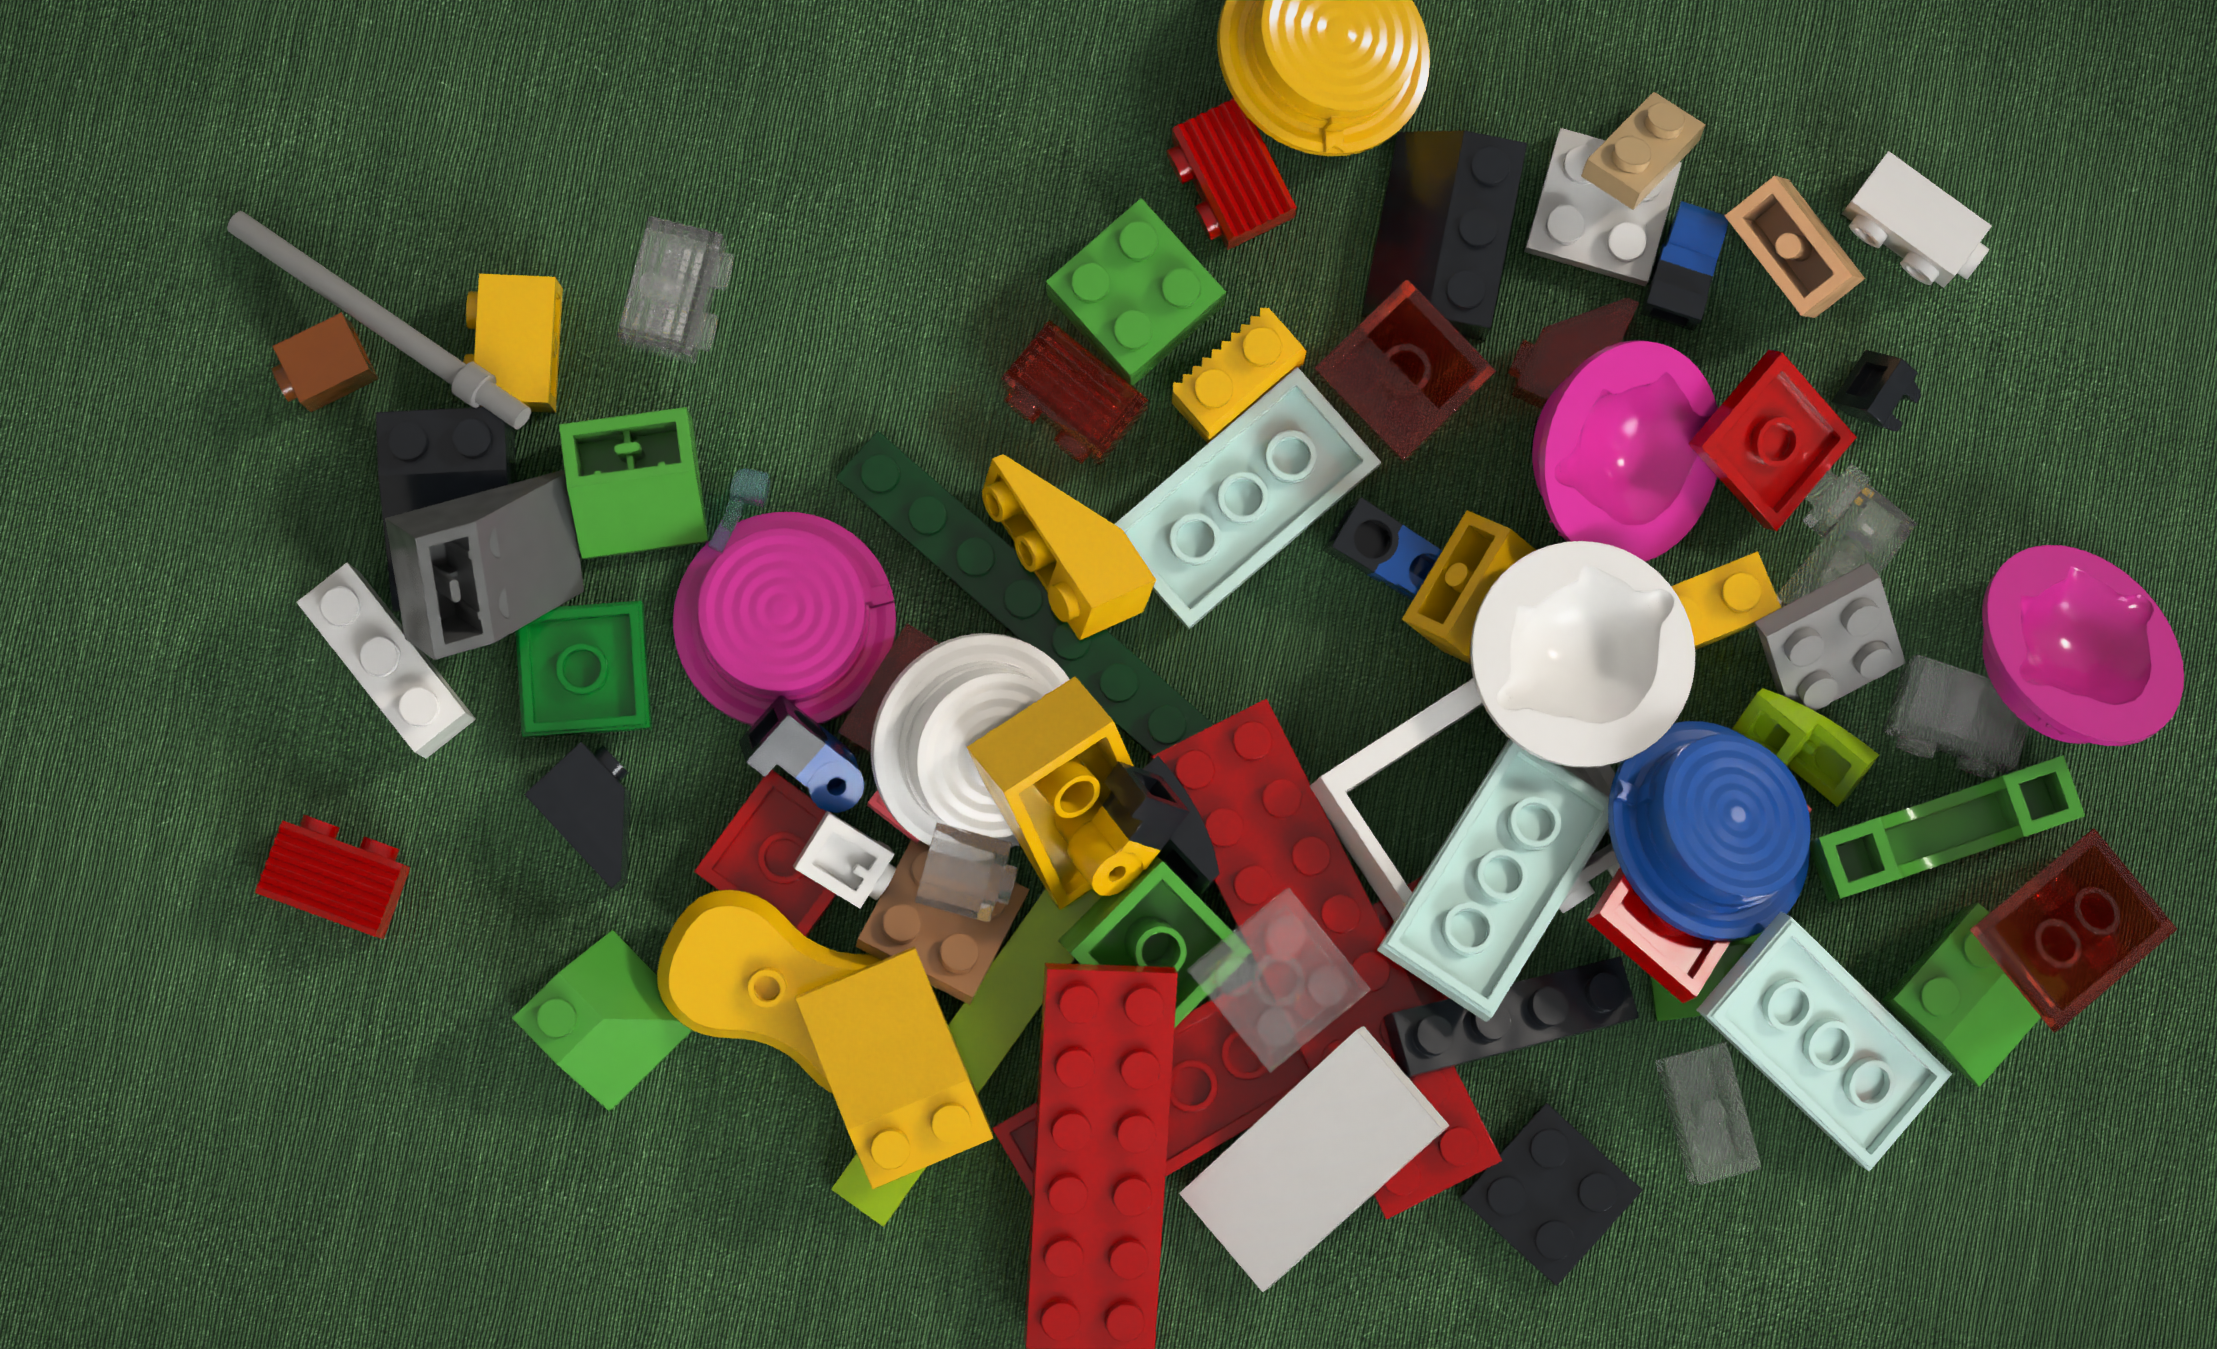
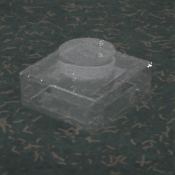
M1852 463L1840 477L1831 470H1828L1804 498L1814 507L1802 521L1822 537L1871 479Z

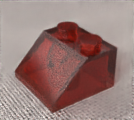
M1408 279L1314 368L1315 374L1402 465L1448 423L1496 373V370Z

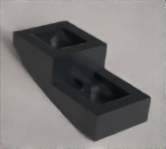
M1157 756L1142 770L1162 776L1190 811L1158 853L1157 857L1200 898L1220 874L1215 851L1203 820L1188 793L1173 772Z

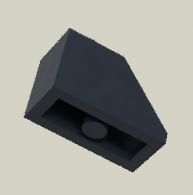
M580 742L524 795L612 889L619 892L628 883L631 792L621 783V780L629 772L605 746L602 745L593 753L588 746Z

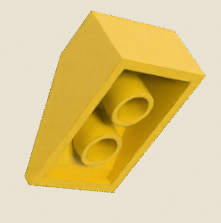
M1074 676L967 746L969 754L988 792L1053 902L1060 910L1092 889L1069 858L1067 853L1069 841L1082 825L1093 819L1110 795L1111 790L1104 781L1118 761L1134 766L1113 719Z
M915 946L795 996L829 1086L872 1189L994 1139L988 1118Z

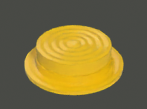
M1225 0L1219 18L1217 32L1219 63L1225 82L1234 100L1244 114L1264 133L1276 141L1301 152L1333 157L1347 156L1370 150L1394 136L1409 121L1418 108L1426 90L1430 68V49L1424 23L1413 0Z

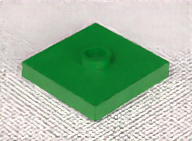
M642 600L560 606L515 631L523 738L652 729L645 615Z

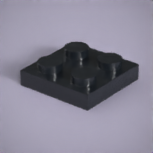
M1544 1103L1499 1153L1502 1161L1485 1169L1459 1199L1553 1285L1557 1286L1643 1190L1548 1103Z

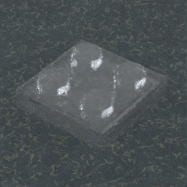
M1290 888L1284 889L1187 969L1188 973L1270 1073L1371 991V988Z

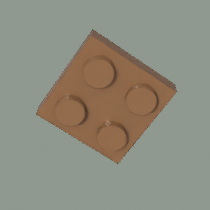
M911 840L896 867L893 878L881 895L860 933L856 947L883 960L915 946L931 985L970 1005L1027 899L1030 889L961 854L945 852L931 847L922 841L916 844Z

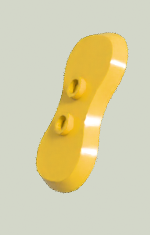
M721 890L713 891L697 898L684 910L673 925L660 955L657 970V987L662 1002L670 1013L689 1029L712 1037L754 1040L772 1046L790 1056L818 1085L832 1093L795 996L881 961V959L871 954L845 953L826 948L804 936L776 907L761 897L744 891Z

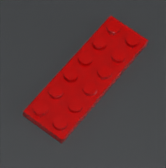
M1045 963L1024 1328L1026 1349H1155L1178 978L1175 967Z

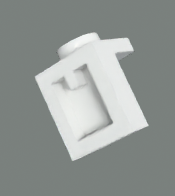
M828 811L793 864L794 869L860 909L868 896L874 900L879 899L896 871V867L889 864L894 856V852L888 845L880 840L877 842Z

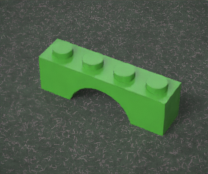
M2064 755L1946 796L1821 836L1810 841L1809 845L1828 903L2065 824L2085 817L2066 760Z

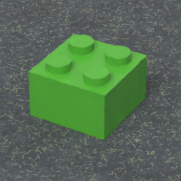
M1142 198L1046 281L1047 296L1130 388L1225 306L1226 291Z
M1157 856L1129 888L1115 895L1102 896L1058 940L1080 964L1175 967L1178 973L1175 1027L1251 952L1225 923Z

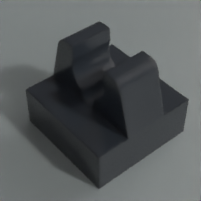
M1865 350L1831 402L1847 416L1861 419L1880 428L1899 431L1903 423L1892 412L1900 399L1917 403L1921 398V391L1914 382L1918 372L1902 358Z

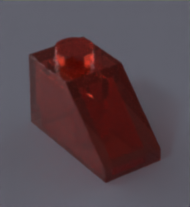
M1627 297L1544 327L1535 344L1523 339L1507 373L1518 378L1511 395L1543 409L1554 390L1580 364L1603 348L1622 341L1639 302Z

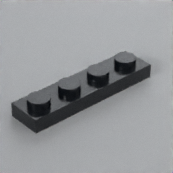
M1619 956L1514 982L1493 1017L1487 1022L1452 999L1393 1012L1383 1018L1396 1063L1408 1078L1628 1023L1639 1018L1622 958Z

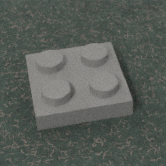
M1869 562L1755 622L1778 694L1814 711L1826 707L1831 702L1906 663L1881 578Z

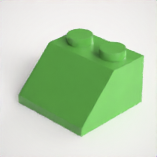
M1975 903L1963 907L1882 999L1881 1003L1976 1087H1980L2064 991L2025 943L1983 906Z

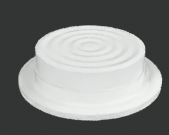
M1572 541L1538 549L1518 560L1499 576L1485 595L1477 612L1472 629L1470 659L1472 674L1479 697L1487 713L1508 738L1523 748V750L1537 756L1539 759L1569 767L1590 768L1611 765L1629 759L1656 743L1670 729L1683 710L1691 690L1695 670V645L1691 624L1685 608L1670 584L1659 572L1636 555L1623 549L1598 542Z
M991 633L970 634L946 640L933 646L913 660L898 675L884 696L877 712L871 738V764L875 784L881 799L894 819L918 840L949 853L984 855L999 851L1003 852L1005 849L1019 846V842L988 792L969 754L967 746L1032 705L1045 694L1070 680L1061 667L1043 651L1027 642L1010 636Z

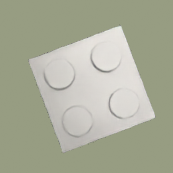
M1560 128L1524 252L1646 286L1682 162H1679L1641 203L1632 210L1581 177L1587 159L1605 140Z

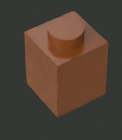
M342 312L272 346L281 364L271 369L283 395L288 402L298 398L299 402L310 412L379 379L352 323Z

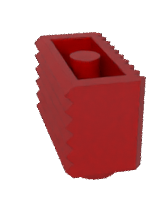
M1234 98L1172 128L1174 147L1166 150V153L1181 184L1183 185L1192 180L1196 191L1200 195L1202 203L1195 205L1194 209L1209 240L1220 236L1224 247L1229 250L1295 218L1297 207L1255 124L1244 114Z
M303 815L299 826L282 821L274 839V845L270 849L269 857L265 862V867L261 873L255 893L384 939L411 868L396 862L400 849L363 836L359 848L336 840L340 827L307 815Z

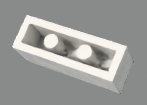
M345 563L296 602L414 753L425 759L476 720L423 651L405 639L401 623L360 571L349 563Z

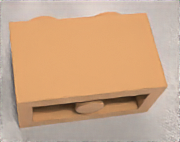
M1774 175L1724 215L1801 316L1816 318L1865 279L1789 179Z

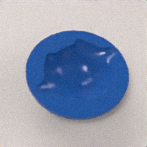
M1685 721L1674 723L1656 743L1643 752L1620 763L1612 781L1609 794L1608 824L1616 858L1627 881L1640 899L1656 915L1678 930L1695 937L1713 941H1735L1763 932L1780 911L1785 914L1790 911L1802 891L1809 867L1810 817L1806 800L1797 780L1774 753L1730 728L1703 721Z

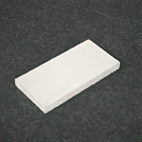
M1363 1026L1353 1032L1179 1194L1258 1288L1264 1292L1450 1125Z

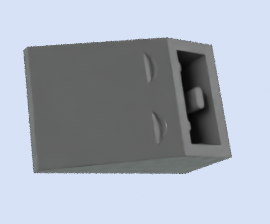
M564 470L385 518L405 639L434 660L495 643L584 592L575 524Z

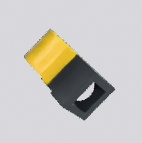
M1119 761L1104 781L1111 790L1110 795L1093 819L1082 825L1073 834L1068 843L1067 853L1070 860L1092 889L1102 896L1115 895L1129 888L1142 871L1149 867L1190 813L1162 776Z

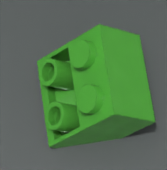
M687 407L559 424L567 490L581 558L583 560L709 542L693 421Z

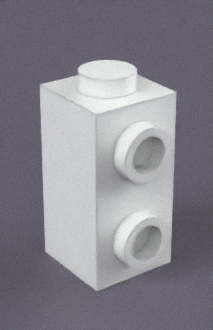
M1889 151L1842 212V215L1852 221L1849 228L1857 237L1876 248H1880L1882 244L1887 246L1903 258L1900 262L1902 268L1913 278L1926 285H1932L1935 281L1944 288L1956 274L1967 280L1989 251V248L1980 242L1992 225Z

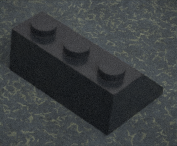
M1465 130L1398 132L1361 317L1481 341L1486 340L1491 329L1527 143Z

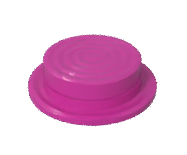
M1630 340L1607 346L1580 364L1554 390L1547 400L1539 416L1534 433L1532 448L1533 471L1536 484L1551 518L1549 522L1553 523L1558 530V536H1562L1567 542L1589 541L1608 544L1636 555L1646 562L1660 556L1675 546L1687 535L1703 513L1711 497L1717 476L1688 443L1716 412L1718 407L1704 375L1681 352L1661 343L1643 340Z
M772 512L756 515L737 522L718 533L706 543L688 566L677 591L673 612V632L676 649L690 681L699 693L716 709L728 717L753 726L780 695L788 699L819 725L841 716L860 702L881 677L892 652L896 631V611L892 589L875 555L860 539L842 526L830 520L800 512Z
M2042 545L2020 551L2009 558L1992 576L1985 591L1982 608L1984 664L1996 692L2019 719L2039 733L2058 741L2073 744L2092 743L2104 746H2125L2142 742L2153 736L2170 721L2179 706L2184 688V669L2181 652L2166 617L2155 601L2134 579L2097 555L2062 545Z

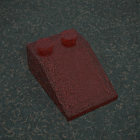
M2093 828L2033 874L1969 930L2055 1033L2173 934L2177 928L2096 829Z

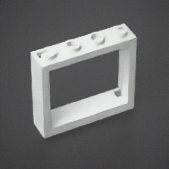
M1474 678L1320 776L1309 786L1319 800L1334 831L1394 921L1412 892L1347 793L1483 706ZM1610 765L1590 768L1564 766L1565 769L1609 797L1612 781L1615 776V772ZM1612 842L1589 858L1559 907L1562 913H1565L1595 893L1589 884L1590 880L1605 870H1608L1612 878L1615 876L1620 865Z

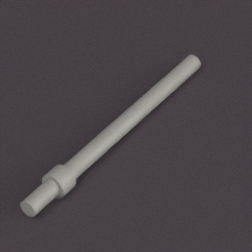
M238 211L231 217L227 226L229 233L451 384L452 393L473 408L483 406L515 429H520L528 421L531 408L497 386L496 377L477 363L469 362L465 364L245 212Z

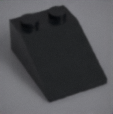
M484 407L376 412L378 480L392 610L394 612H400L385 518L516 483L515 429Z

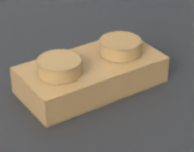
M1653 92L1587 159L1581 177L1634 210L1700 141L1705 124Z

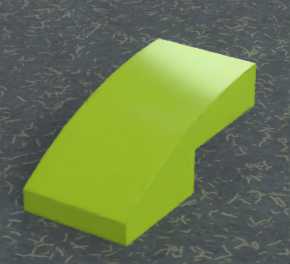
M1764 688L1757 692L1732 728V730L1761 744L1774 753L1787 767L1791 768L1836 807L1841 805L1851 795L1879 756L1878 753L1860 739L1823 715L1792 699Z

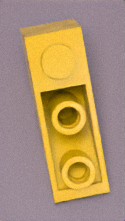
M1002 454L992 458L982 489L984 506L994 521L1003 524L1015 542V550L1021 564L1029 572H1035L1048 592V600L1054 614L1062 622H1068L1079 641L1143 613L1156 579L1125 532L1006 455Z

